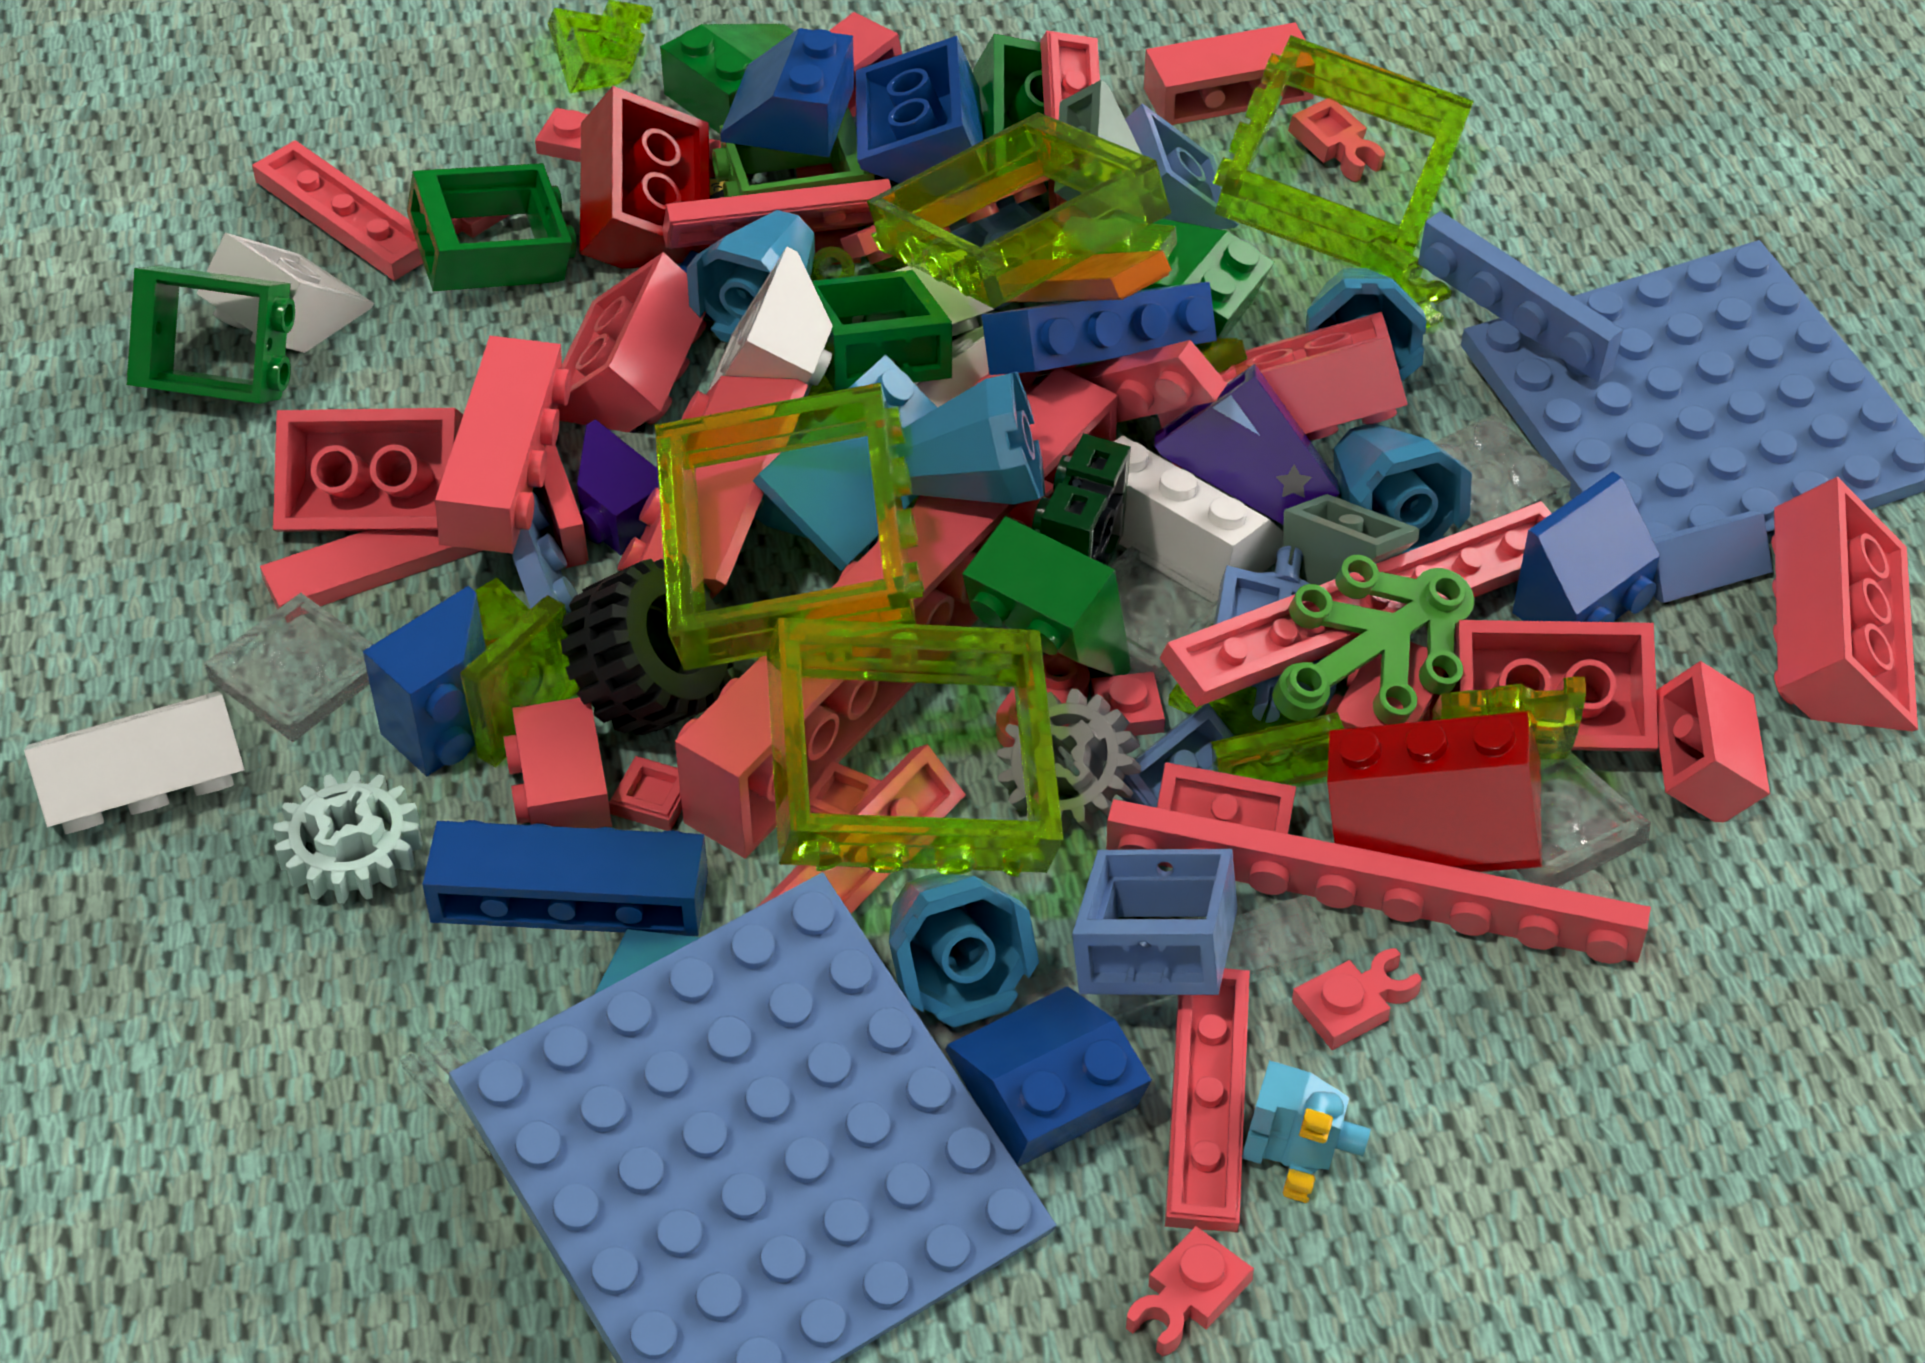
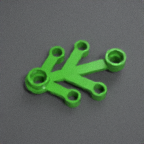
M1351 555L1347 557L1335 577L1336 586L1339 591L1352 599H1362L1367 595H1372L1407 604L1395 613L1333 601L1330 593L1325 588L1316 584L1303 585L1296 592L1289 605V613L1293 621L1299 626L1307 629L1325 626L1360 633L1361 635L1316 664L1309 662L1295 663L1288 666L1282 672L1273 689V701L1277 709L1287 718L1295 721H1308L1315 718L1330 696V687L1382 654L1380 690L1373 700V711L1377 718L1385 724L1405 723L1417 706V695L1413 688L1408 685L1410 635L1423 626L1427 627L1428 657L1419 670V680L1423 687L1434 694H1447L1454 689L1462 677V662L1454 654V630L1458 621L1466 620L1472 612L1474 595L1469 584L1459 574L1444 568H1432L1422 572L1417 579L1379 572L1377 565L1364 555ZM1349 572L1359 573L1366 582L1354 580ZM1438 593L1446 596L1449 600L1443 599ZM1302 601L1314 603L1320 612L1308 610ZM1432 666L1443 668L1448 673L1449 678L1437 675ZM1297 681L1307 684L1313 691L1304 690ZM1386 697L1398 699L1404 709L1392 707Z

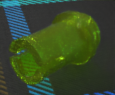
M830 246L819 250L814 255L811 273L812 281L828 279L824 271H827L828 267L835 262H840L842 265V272L838 278L855 276L853 259L846 251L839 247Z

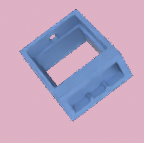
M1098 850L1072 933L1079 994L1219 995L1238 908L1233 850ZM1168 862L1172 865L1173 869L1171 871H1163L1159 868L1158 864ZM1118 917H1206V919H1118Z

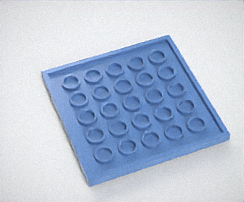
M1760 240L1574 295V298L1624 329L1614 369L1599 383L1577 368L1572 367L1565 360L1530 337L1525 336L1501 318L1464 328L1461 347L1572 499L1614 471L1623 478L1651 538L1753 510L1764 513L1768 543H1770L1772 536L1775 535L1774 507L1837 476L1869 509L1925 491V438Z
M823 872L449 1072L448 1083L617 1363H839L1046 1237L1057 1226Z

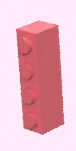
M489 336L435 498L439 545L513 554L520 529H530L534 514V494L532 490L533 487H542L546 476L547 453L544 450L546 445L555 446L558 437L559 410H557L558 405L566 406L570 397L571 370L562 369L561 344Z

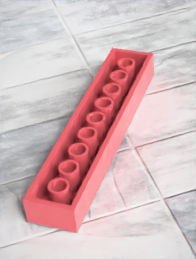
M1061 367L1055 368L1040 384H1033L1026 391L1035 423L1030 425L1033 441L1039 440L1042 454L1046 494L1044 497L1051 498L1054 493L1055 473L1062 456L1072 457L1083 433L1113 442L1116 440L1118 395ZM920 495L914 507L896 525L891 524L886 527L877 543L858 562H851L843 570L836 584L820 599L812 600L805 607L799 620L780 638L772 639L765 646L759 659L740 678H733L724 686L719 698L698 719L693 718L683 726L675 740L683 822L746 859L798 805L829 760L839 763L978 619L970 608L962 573L1005 516L1032 529L1034 514L1040 499L1013 505Z

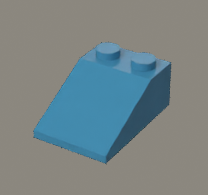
M885 355L754 478L753 482L842 571L919 496L910 494L906 482L897 484L894 480L889 462L888 448L897 445L896 432L938 407L911 381L907 374L901 371Z

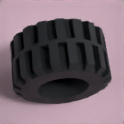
M652 559L643 560L582 589L583 593L576 595L569 604L571 613L564 615L562 629L567 633V638L561 640L562 654L568 656L570 665L565 667L569 680L575 679L580 689L577 695L583 704L591 702V705L594 707V716L603 723L612 720L614 730L628 733L633 730L635 735H646L702 713L719 698L724 686L732 679L727 669L734 667V653L729 649V642L733 641L730 627H725L722 616L725 613L720 603H714L710 597L711 590L703 581L697 583L694 580L692 571L683 565L675 568L670 560L659 559L655 562Z

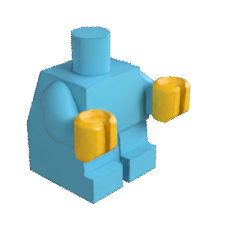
M1269 1060L1242 1159L1261 1164L1262 1159H1267L1289 1166L1282 1192L1284 1197L1308 1203L1309 1198L1307 1194L1312 1193L1315 1183V1176L1312 1174L1319 1169L1329 1170L1335 1148L1364 1156L1371 1129L1344 1121L1349 1101L1348 1096L1311 1072Z

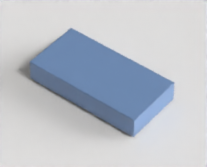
M1752 510L1652 538L1660 554L1654 583L1657 586L1654 597L1659 602H1669L1773 572L1765 518L1762 512Z

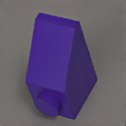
M596 419L588 423L585 429L577 482L580 515L584 524L585 534L592 542L599 544L604 541L619 555H622L634 537L641 540L647 524L639 520L641 511L652 491L656 487L662 490L668 476Z

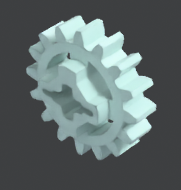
M352 771L347 783L338 784L336 779L329 774L324 776L325 788L318 792L306 785L300 788L303 801L301 805L296 803L283 804L282 811L285 821L275 823L273 827L277 842L274 847L281 870H287L290 884L297 888L307 883L310 896L315 900L324 895L327 890H334L337 903H345L349 892L358 889L361 895L368 900L373 898L372 885L378 882L390 888L398 885L395 874L396 868L413 870L415 867L412 851L422 849L423 846L417 806L415 803H408L406 790L402 785L388 791L386 779L383 775L379 774L369 784H364L361 782L359 771ZM383 819L390 824V831L385 830ZM306 842L312 843L313 849L316 851L314 854H311L305 848Z

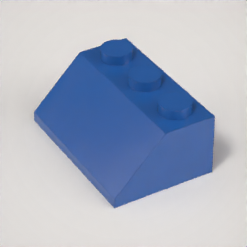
M957 35L856 70L857 161L861 170L933 196L950 190L957 191L977 181L986 179L980 89Z

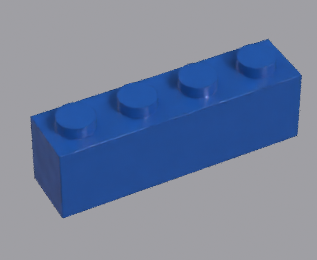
M1210 282L1140 290L1123 300L1067 301L981 315L989 375L1036 372L1118 358L1191 340L1194 345L1217 341Z
M477 820L464 822L437 821L422 883L430 923L625 933L627 929L698 937L708 877L704 834L683 833L675 830L653 832L618 830L611 827L594 829L554 827L546 824H495Z

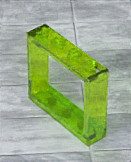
M1290 35L1282 54L1272 53L1268 60L1261 84L1267 85L1266 89L1256 87L1252 94L1245 118L1251 120L1250 123L1246 124L1240 121L1229 148V153L1235 155L1233 160L1223 157L1218 167L1213 184L1221 186L1222 189L1215 214L1358 267L1404 280L1423 233L1425 222L1429 218L1474 101ZM1288 85L1435 138L1400 226L1249 171Z
M1039 112L867 200L876 232L871 235L877 247L883 253H888L902 260L909 267H915L932 276L936 281H942L961 291L965 296H970L993 309L1171 214L1155 159ZM1042 176L1082 193L982 247L943 229Z
M881 382L655 425L668 634L684 671L917 628L914 598L923 597V592L925 591L918 561L909 563L908 549L918 547L919 543L912 508L903 509L901 497L912 495L909 468L905 456L897 458L895 445L906 444V436L902 426L900 407L888 408ZM868 436L884 579L706 611L696 468Z
M777 618L767 651L779 865L816 866V871H825L836 866L869 867V869L878 873H894L905 868L936 869L945 875H961L972 870L1004 871L1005 874L1013 877H1019L1021 872H1048L1064 839L1040 630ZM801 678L1014 687L1028 821L810 813Z

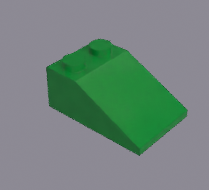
M700 24L660 46L664 95L698 119L709 122V127L720 134V125L725 123L748 64L794 31L785 24Z
M994 33L973 68V74L980 89L984 157L989 177L1047 155L1041 44L1036 41ZM1048 180L1044 181L1046 189H1049Z
M1112 209L1071 256L1163 250L1172 271L1168 272V276L1142 290L1210 282L1217 341L1195 344L1208 360L1250 307L1275 261L1259 252L1249 242L1239 239L1226 230Z
M1005 516L962 573L970 608L973 613L983 622L993 627L1005 625L1025 635L1034 647L1046 654L1056 655L1060 653L1078 663L1114 676L1128 674L1132 667L1115 569Z

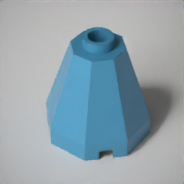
M776 210L726 235L697 254L687 267L689 306L699 317L706 312L715 321L711 330L721 341L729 342L733 331L786 247L798 252L811 279L815 255L814 232L799 215Z
M1343 268L1324 285L1307 309L1305 333L1382 312L1401 381H1404L1423 365L1424 348L1422 344L1423 334L1425 335L1427 320L1424 310L1393 279L1367 268Z
M1018 372L985 379L896 432L897 445L888 448L890 467L896 483L906 482L910 494L1013 505L1037 500L1045 496L1039 440L1033 441L1030 425L1035 424Z
M1374 423L1350 428L1334 447V472L1338 479L1342 500L1419 528V540L1403 553L1445 538L1443 536L1453 523L1460 529L1470 517L1472 473L1459 460L1429 439Z
M933 873L907 881L892 905L889 945L898 986L911 1006L923 1012V1009L933 1013L938 1020L953 1028L1009 1011L1019 995L1015 987L1024 974L1029 979L1039 964L1029 910L1020 900L976 876Z

